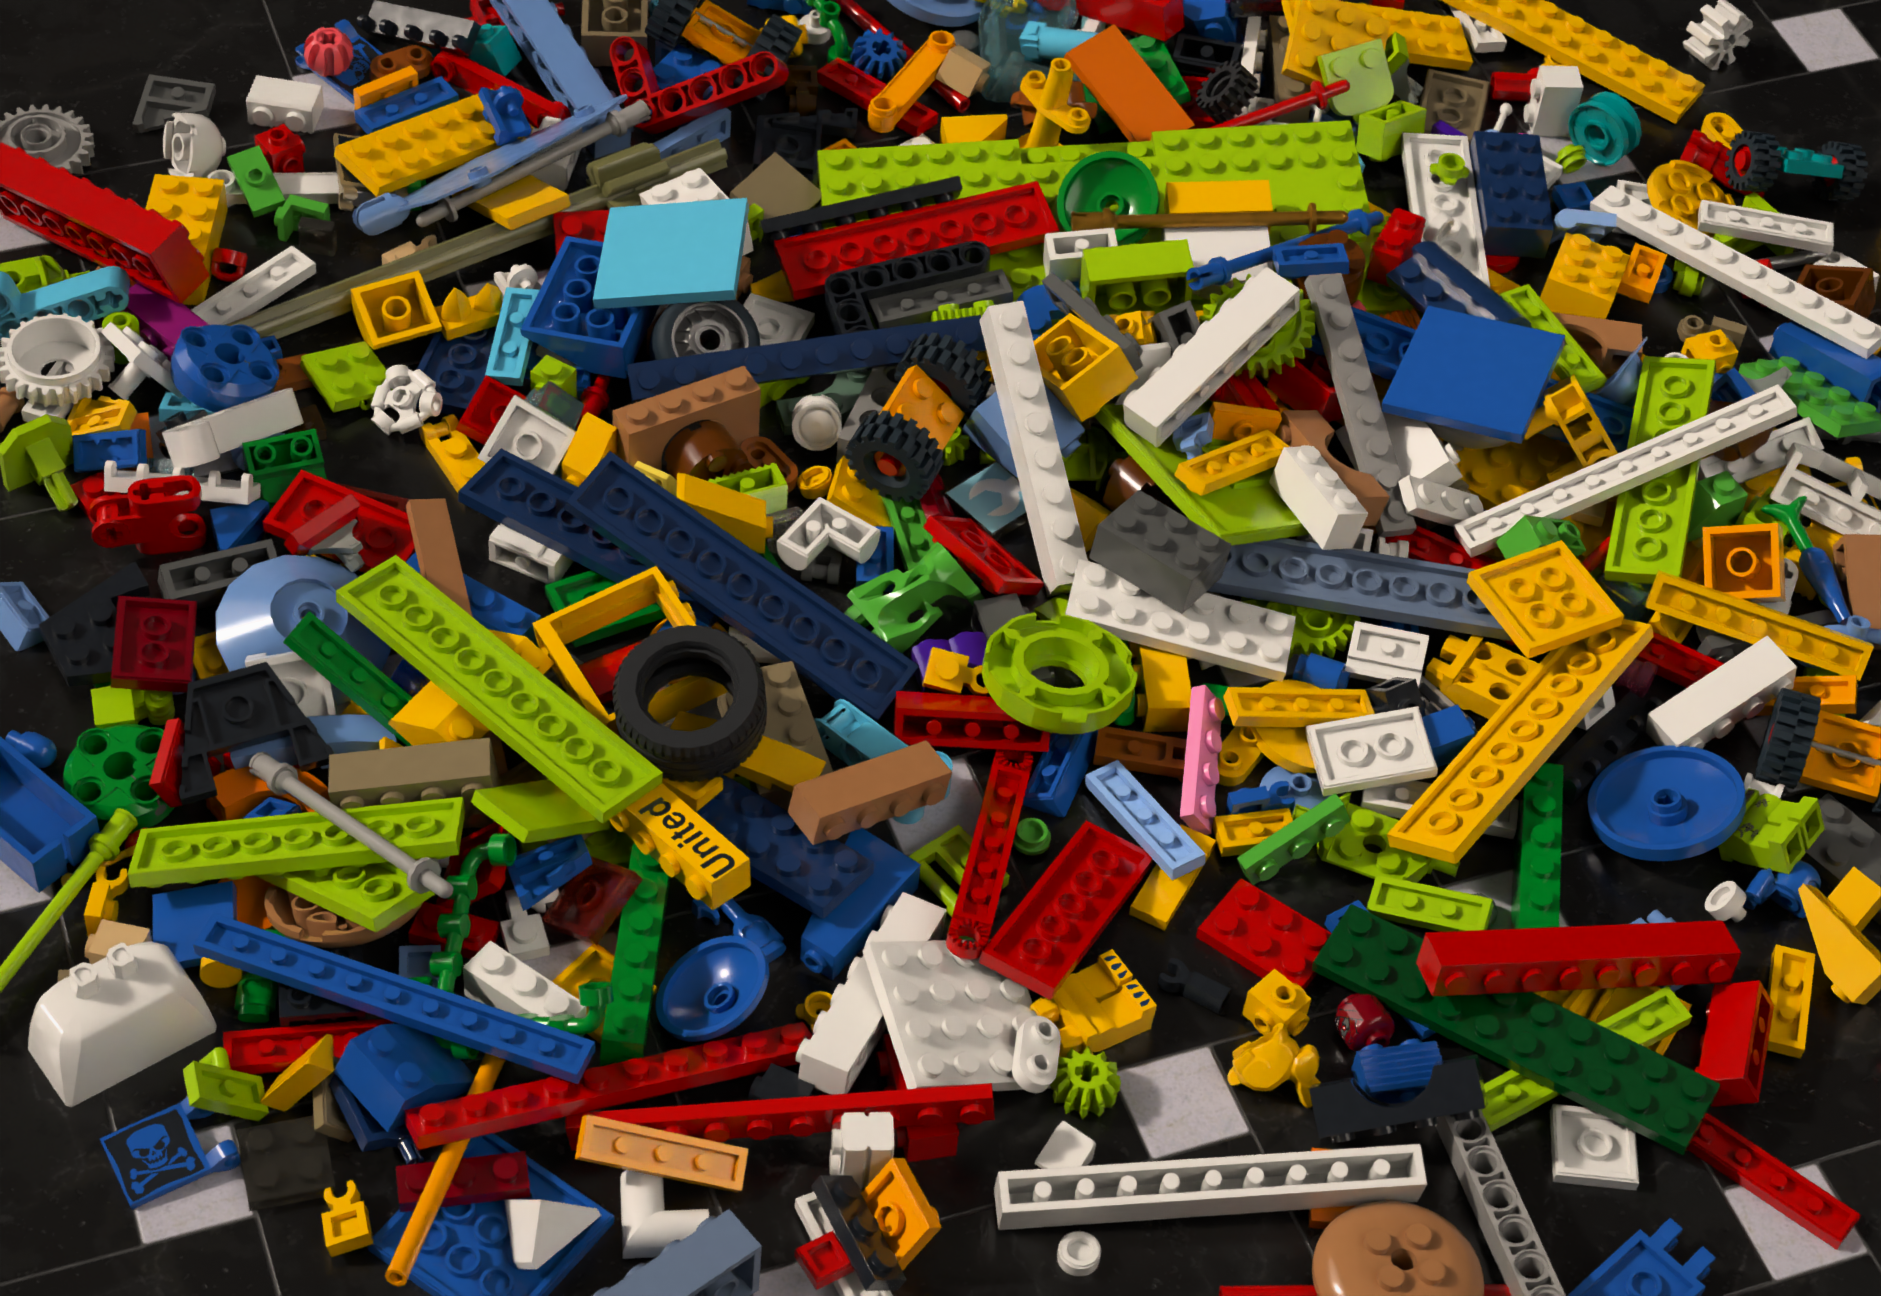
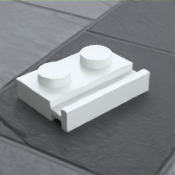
M1355 621L1345 671L1351 673V678L1382 683L1394 677L1416 679L1419 688L1429 635Z

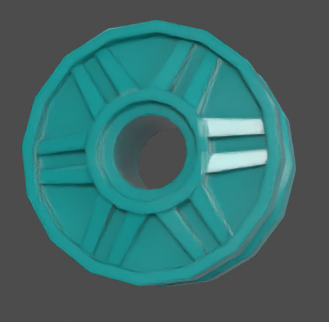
M1606 91L1594 94L1586 102L1577 106L1570 114L1568 122L1569 135L1575 146H1583L1586 150L1585 157L1587 160L1601 166L1613 165L1624 155L1629 154L1639 145L1642 135L1639 118L1632 106L1616 93Z

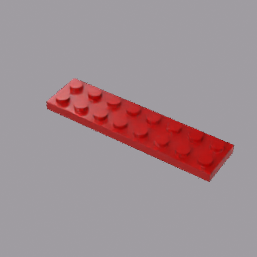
M1038 181L775 240L774 250L793 300L825 294L826 278L835 272L969 241L984 243L990 249V255L1042 244L1044 243L1045 234L1059 233L1060 230Z

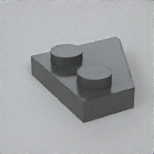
M149 74L132 123L134 133L165 128L167 121H174L175 117L171 116L173 113H194L208 118L216 95L215 84Z

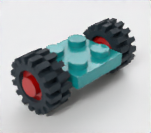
M1741 131V134L1738 133L1735 136L1736 140L1731 141L1730 146L1732 150H1727L1726 156H1729V161H1725V167L1729 168L1725 172L1726 178H1730L1728 183L1730 186H1733V189L1741 191L1766 192L1768 190L1767 187H1772L1774 184L1772 179H1777L1778 173L1776 170L1786 173L1811 175V177L1815 178L1812 182V188H1816L1814 193L1816 196H1820L1821 200L1847 203L1854 201V197L1860 195L1858 189L1864 188L1865 183L1862 180L1867 178L1868 172H1864V168L1868 167V161H1863L1866 153L1861 151V146L1852 143L1829 141L1828 144L1821 146L1822 151L1818 150L1817 153L1803 148H1795L1793 151L1780 146L1779 142L1775 141L1776 137L1770 135V133Z

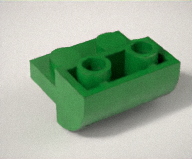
M316 429L242 443L245 471L247 474L253 475V482L261 483L260 498L257 500L269 502L270 511L301 469L327 480Z

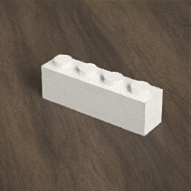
M1767 635L1648 713L1646 733L1658 746L1675 745L1676 747L1690 746L1703 749L1705 743L1717 737L1720 739L1726 736L1734 728L1735 724L1743 718L1750 719L1756 716L1767 702L1775 697L1777 698L1781 688L1792 690L1797 666Z

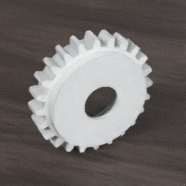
M51 313L42 317L35 316L28 322H20L19 328L10 329V338L1 339L0 382L6 384L8 392L16 391L17 399L20 400L25 397L29 399V404L32 405L36 402L44 404V407L49 405H59V407H62L64 404L72 402L77 404L80 399L85 397L91 398V393L94 390L101 391L103 389L102 381L109 382L111 380L110 372L115 371L114 346L101 333L104 330L102 327L95 329L94 321L91 320L86 323L82 320V316L75 318L68 316L67 313H63V315H53ZM54 361L67 362L74 368V372L64 375H41L42 368Z

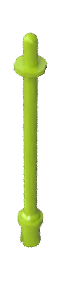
M118 808L101 832L94 833L88 840L89 854L0 966V993L103 861H114L120 854L119 847L138 825L137 819L130 812Z

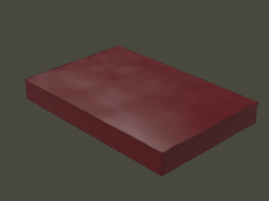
M118 596L111 688L187 693L188 683L192 682L197 601Z

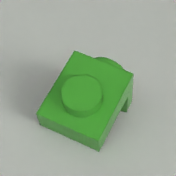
M290 194L284 205L277 208L274 217V225L278 227L279 240L286 242L293 230L326 238L331 231L329 204Z

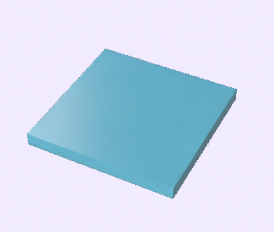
M736 198L611 207L593 295L595 309L736 300L749 212L748 199Z

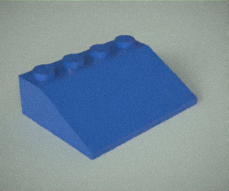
M566 236L520 329L521 335L591 373L626 379L628 376L627 364L634 363L646 337L647 329L651 325L660 305L595 309L593 295L603 242Z

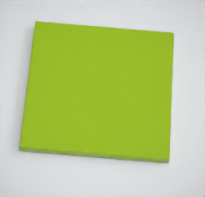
M1207 399L1191 416L1209 412L1212 401ZM1105 404L1094 415L1189 520L1230 543L1231 546L1310 534L1269 483L1275 467L1200 496L1190 491L1186 484L1174 476L1178 464L1187 461L1186 452L1182 453L1181 450L1177 451L1172 440L1173 433L1157 448L1124 424L1123 404ZM1212 439V442L1201 447L1202 452L1205 454L1233 442Z

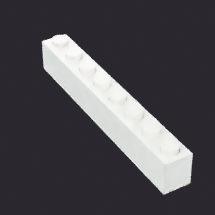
M1017 301L988 306L979 322L1047 597L1056 596L1061 593L1067 594L1071 590L1078 559L1086 561L1088 559L1024 302Z

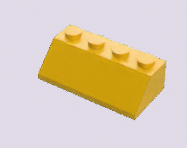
M488 629L544 676L554 665L555 662L526 636ZM432 681L428 682L388 723L412 746L485 738L491 732V730Z

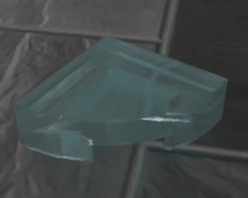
M147 458L149 472L173 474L174 467L171 459ZM195 467L184 468L185 475L194 476Z

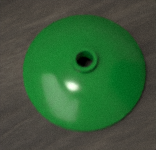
M1118 151L1095 153L1078 162L1065 176L1057 197L1058 217L1065 232L1072 231V211L1102 212L1103 208H1109L1111 205L1117 204L1119 206L1115 212L1117 215L1158 214L1160 203L1159 189L1151 171L1136 157ZM1151 228L1117 229L1115 235L1118 246L1136 244Z

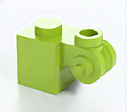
M111 685L91 689L95 728L104 729L120 724H138L140 720L146 717L154 725H165L167 720H171L175 716L172 692L111 688Z

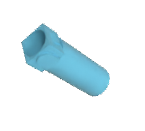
M1028 21L1019 37L1023 60L1041 62L1042 59L1053 60L1055 58H1063L1068 51L1098 33L1048 27L1047 23Z

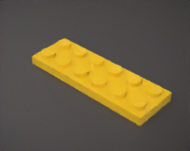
M1282 0L1281 2L1289 33L1297 0ZM1345 2L1391 21L1387 39L1394 32L1405 37L1410 63L1468 71L1473 63L1459 18L1427 14L1420 11L1400 10L1392 7L1372 6L1364 3Z
M478 94L337 145L334 157L378 197L384 193H390L406 187L418 180L421 181L463 165L470 160L500 148V146H497L495 142V130L492 124L486 122L482 114L484 106Z

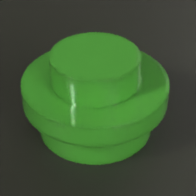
M1026 818L1017 825L1013 846L1025 855L1035 856L1042 854L1050 846V831L1043 821L1036 818Z

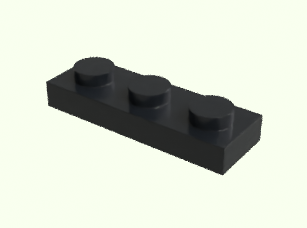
M820 1175L811 1187L865 1291L898 1290L907 1279L898 1264L897 1257L891 1251L883 1236L877 1220L865 1202L858 1184L850 1175Z

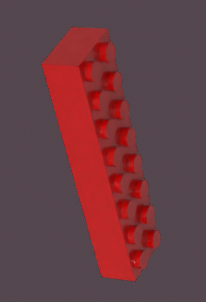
M2 142L0 143V213L4 219L103 267H120L129 274L130 280L180 304L210 276L203 264L204 256L191 244L188 239L189 231L178 220L170 221L162 217L154 209L147 210L140 207L130 198L125 200L118 197L109 188L101 189L85 177L80 179L73 176L63 167L58 169L50 165L42 157L37 159L30 156L20 147L15 149Z

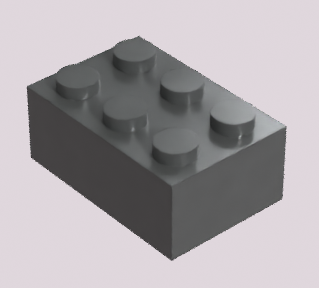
M1138 490L1098 524L1089 558L1182 614L1222 578L1231 544Z

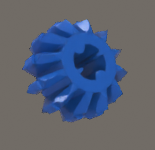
M881 27L875 34L868 29L863 34V37L859 36L855 40L851 61L855 63L854 67L862 70L865 74H869L880 81L883 79L889 83L903 68L907 58L906 51L902 50L903 40H893L894 32L885 35Z

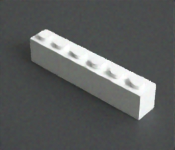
M1267 266L1257 276H1251L1246 281L1243 289L1234 298H1229L1223 303L1219 313L1210 321L1203 322L1197 329L1194 337L1186 344L1183 343L1175 349L1169 361L1162 367L1159 366L1152 371L1144 385L1127 395L1123 403L1124 424L1158 448L1299 311L1300 289Z
M902 892L894 906L889 904L886 907L880 922L881 928L878 932L871 931L865 947L869 942L940 940L942 938L947 909ZM864 955L862 958L857 956L854 958L847 974V982L845 985L841 983L837 985L831 998L829 1011L822 1010L813 1028L814 1034L812 1038H804L796 1054L795 1060L800 1063L798 1078L814 1084L816 1089L831 1095L848 1093L887 1028Z

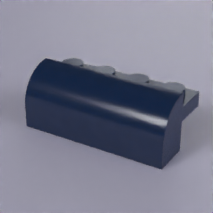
M1424 241L1412 247L1413 256L1386 274L1387 284L1423 315L1427 306H1433L1532 328L1530 321L1433 241Z

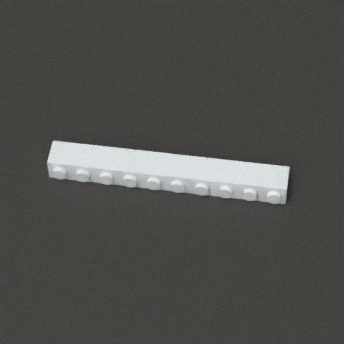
M1411 1144L1001 1171L997 1175L994 1195L998 1230L1358 1206L1368 1202L1383 1200L1407 1203L1418 1202L1427 1185L1421 1145Z

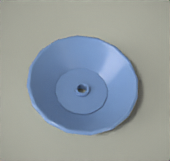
M283 555L252 565L229 584L215 613L216 645L229 672L245 668V660L248 655L267 653V656L293 652L283 641L302 620L301 617H304L309 611L380 671L384 668L391 652V647L336 602V590L359 576L354 572L352 573L346 567L316 556ZM331 683L337 706L351 701L348 696Z

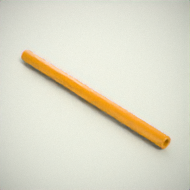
M485 1053L467 1095L492 1091L505 1059ZM471 1138L444 1144L386 1271L385 1278L390 1284L395 1286L406 1284Z

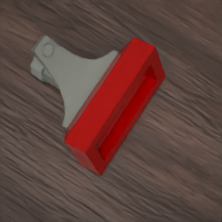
M350 493L291 532L284 545L292 555L335 554L352 573L358 571L365 564L358 554L363 549L362 542L355 539L352 534L353 527L357 523L356 516L360 507L359 502Z

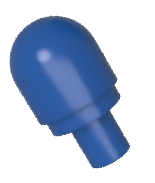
M11 730L5 738L10 745L38 768L50 766L57 757V748L53 741L37 732L27 731L21 734Z

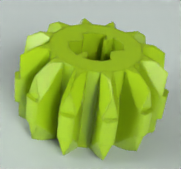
M1087 1046L1083 1054H1079L1071 1048L1066 1058L1059 1057L1057 1075L1050 1086L1054 1090V1103H1065L1064 1109L1066 1114L1075 1109L1079 1111L1082 1120L1087 1116L1088 1111L1100 1117L1104 1112V1107L1112 1108L1115 1104L1117 1092L1120 1091L1121 1080L1120 1076L1117 1075L1118 1068L1116 1062H1106L1105 1051L1098 1055H1093L1089 1046Z

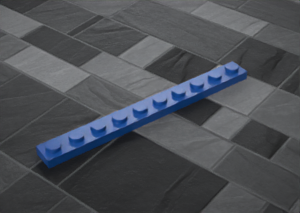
M212 913L193 944L195 954L576 1084L579 1083L596 1051L595 1041L216 913Z

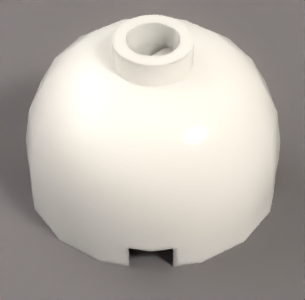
M173 113L171 116L175 117L174 121H167L163 134L164 159H171L172 166L174 167V169H168L169 174L198 178L208 177L211 172L218 168L222 157L225 155V139L221 136L217 126L209 118L194 113Z

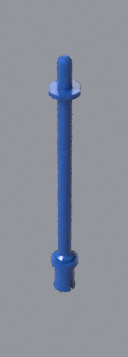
M1354 209L1348 213V221L1344 224H1336L1318 230L1316 233H1309L1228 261L1221 256L1212 258L1208 261V264L1188 270L1186 275L1187 281L1196 277L1199 279L1188 285L1193 290H1201L1213 284L1217 286L1227 284L1232 274L1273 261V247L1298 246L1300 242L1313 235L1329 233L1335 229L1342 230L1348 235L1361 231L1368 237L1371 227L1379 225L1384 221V215L1380 211L1367 214L1361 209Z

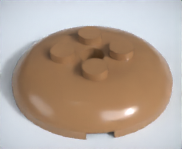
M278 886L268 887L264 900L267 917L279 933L287 938L321 948L351 947L382 938L407 923L422 906L421 904L419 907L408 911L393 921L388 927L375 933Z
M1383 1200L1355 1206L1336 1217L1325 1228L1314 1251L1312 1277L1318 1296H1484L1483 1271L1478 1256L1470 1242L1447 1219L1415 1204Z

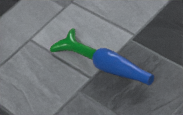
M1798 497L1789 505L1770 504L1763 506L1761 509L1763 513L1776 518L1787 526L1801 552L1799 566L1804 576L1832 611L1838 623L1846 625L1851 614L1846 607L1833 565L1823 549L1813 546L1799 519L1807 497Z

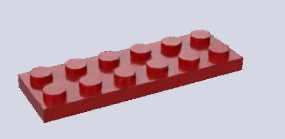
M1086 820L982 950L979 963L1051 1000L1152 867L1154 860L1144 849Z

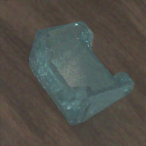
M986 0L981 9L978 22L980 57L992 64L987 74L991 75L990 80L982 91L985 99L994 102H1011L1013 93L1021 90L1022 78L1029 71H1040L1047 79L1052 60L1042 59L1041 62L1025 60L1021 52L1019 37L1028 21L1047 23L1048 27L1064 29L1074 27L1079 16V11L1076 9V0ZM1074 72L1072 81L1082 82Z

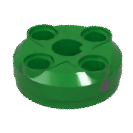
M120 724L104 729H88L78 737L77 746L71 752L65 764L63 773L64 787L70 795L97 816L99 831L104 828L118 808L127 810L137 819L138 825L131 833L143 827L150 828L158 824L175 808H170L149 786L164 733L163 729L137 724Z

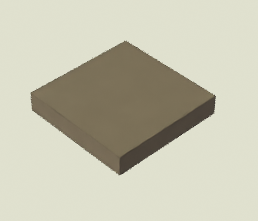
M776 152L730 192L729 196L730 199L747 198L749 206L753 203L764 209V219L813 209L821 203L820 190Z

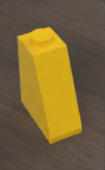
M677 473L678 499L756 553H765V539L773 538V516H766L765 500L685 473Z

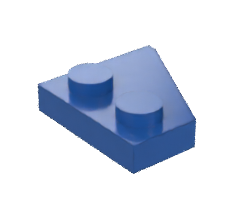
M580 834L568 836L517 855L514 864L507 866L524 911L588 868L593 862L584 839Z

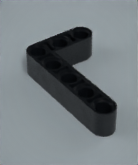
M969 241L830 274L825 281V310L834 334L840 335L874 330L868 314L870 312V299L989 272L990 249L982 242ZM872 368L862 369V370H855V371H856V372H866V371H868V370H871Z

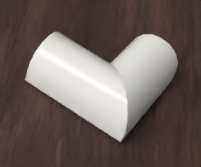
M819 496L777 540V553L785 564L795 570L805 569L827 545L863 564L874 553L880 539L881 530Z
M630 1170L624 1171L620 1177L623 1259L658 1257L669 1243L678 1239L682 1241L694 1233L705 1219L709 1218L708 1209L665 1211L663 1177Z

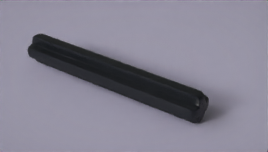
M1282 0L1231 1L1228 5L1231 8L1229 15L1233 18L1284 15L1281 4Z

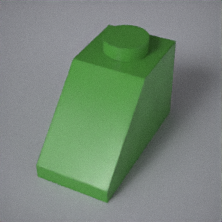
M1728 471L1697 482L1687 543L1703 537L1702 527L1732 526L1736 524L1743 511L1748 494Z

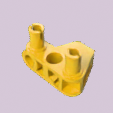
M1574 374L1544 391V405L1536 409L1525 434V440L1553 424L1556 427L1560 425L1576 453L1574 455L1575 460L1546 474L1550 483L1618 454Z

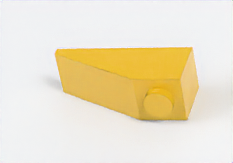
M1802 884L1798 892L1824 973L1834 983L1831 986L1832 991L1846 1003L1852 1001L1853 1003L1866 1005L1881 990V952L1817 887Z

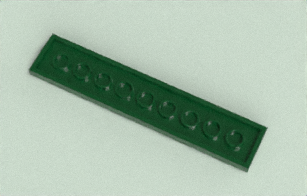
M1350 904L1313 961L1312 971L1356 993L1374 995L1381 1001L1384 1007L1682 1155L1685 1154L1718 1094L1721 1085L1533 992L1432 996L1416 964L1423 938L1353 904Z

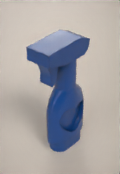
M733 898L715 910L708 907L701 899L692 900L691 912L697 919L705 916L711 919L715 925H718L720 922L718 911L722 910L734 923L733 935L745 937L755 942L765 954L768 963L785 952L786 945L782 942L784 938L765 918L746 913Z

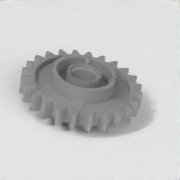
M45 104L41 110H37L34 105H30L29 111H23L18 107L16 115L5 112V120H0V143L2 142L15 149L20 147L30 156L37 159L42 157L50 165L58 169L63 167L71 174H83L82 166L91 165L90 157L95 155L93 133H91L90 125L84 124L83 117L75 118L74 111L72 110L63 114L61 106L51 111L48 104Z

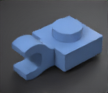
M1210 411L1189 417L1173 432L1172 440L1177 451L1186 452L1187 460L1202 455L1201 447L1212 442L1214 421Z

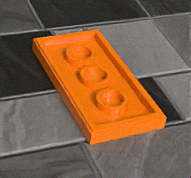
M1115 24L1071 49L1063 57L1071 63V69L1129 142L1151 141L1153 131L1188 130L1194 127L1195 124Z

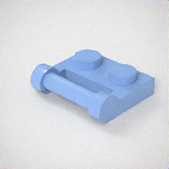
M1563 209L1557 213L1553 221L1554 231L1550 244L1554 243L1557 239L1563 240L1566 232L1585 235L1591 241L1597 243L1616 228L1617 214Z

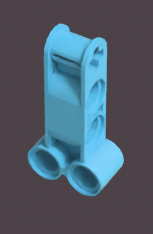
M844 699L837 700L834 703V708L821 719H814L824 747L849 766L908 747V745ZM936 751L952 771L953 764L949 756ZM951 778L944 799L950 794ZM925 806L909 811L901 817L895 816L892 818L901 824H914L924 816Z

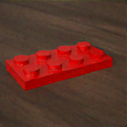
M302 469L263 520L264 531L286 540L291 532L352 493L360 504L356 516L357 523L352 530L353 537L362 542L363 549L358 554L365 564L359 571L366 573L395 555L406 562L416 552L406 512ZM321 554L344 564L335 554Z

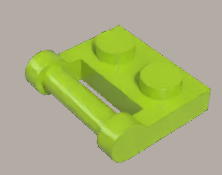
M959 824L909 855L911 859L921 864L919 879L947 906V913L951 917L958 895L928 864L936 861L961 885L973 838ZM1005 872L1001 889L1009 883L1010 875Z

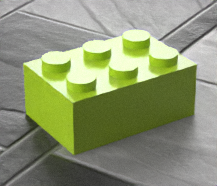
M1187 239L1166 240L1162 242L1083 249L1080 278L1082 299L1089 297L1097 306L1102 316L1106 314L1122 315L1139 310L1141 312L1155 311L1156 315L1183 302L1191 301L1193 289L1188 284L1194 282V278L1187 281L1186 275L1188 270L1194 266Z

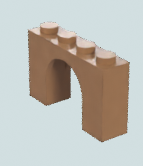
M741 366L613 410V426L617 427V456L632 467H634L637 461H640L662 471V454L668 441L685 426L700 420L716 421L722 424L740 447L747 438L759 436L761 389L746 367Z

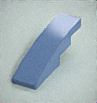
M346 714L307 717L317 728V732L325 743L329 744L334 754L380 749L379 740L384 736L397 742V737L370 715ZM290 736L230 752L235 770L249 766L251 758L258 752H267L280 763H288L291 766L298 764ZM329 765L322 766L321 769L329 768Z

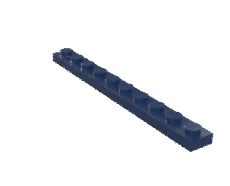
M981 315L627 364L632 402L642 401L741 366L746 367L757 384L898 365L914 339H918L920 335L925 333L928 337L931 333H939L942 339L945 334L952 336L953 342L958 343L961 340L966 343L964 348L968 351L974 349L977 353H983L986 351V346L979 322Z

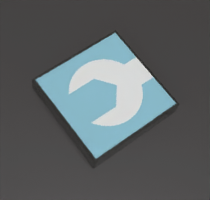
M994 461L943 493L952 510L961 518H971L996 541L1028 521L1018 478L997 461Z

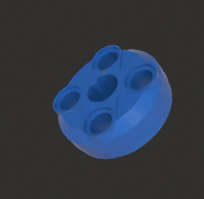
M242 324L233 326H189L182 329L171 357L170 374L176 388L188 400L216 413L273 393L279 378V366L274 355L260 341V335L252 327Z

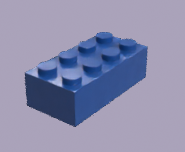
M0 736V860L40 893L68 872L67 863L75 867L89 854L88 840L94 833H100L97 816Z

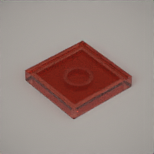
M590 856L593 864L568 881L543 916L542 921L554 930L597 946L643 879L635 871Z

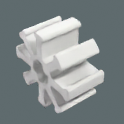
M1718 0L1715 9L1709 4L1702 7L1700 12L1703 14L1704 20L1702 23H1694L1693 21L1689 23L1686 30L1693 36L1683 42L1684 48L1711 70H1718L1721 60L1727 65L1734 62L1736 57L1733 55V48L1735 46L1746 48L1750 39L1743 33L1753 28V22L1726 0Z

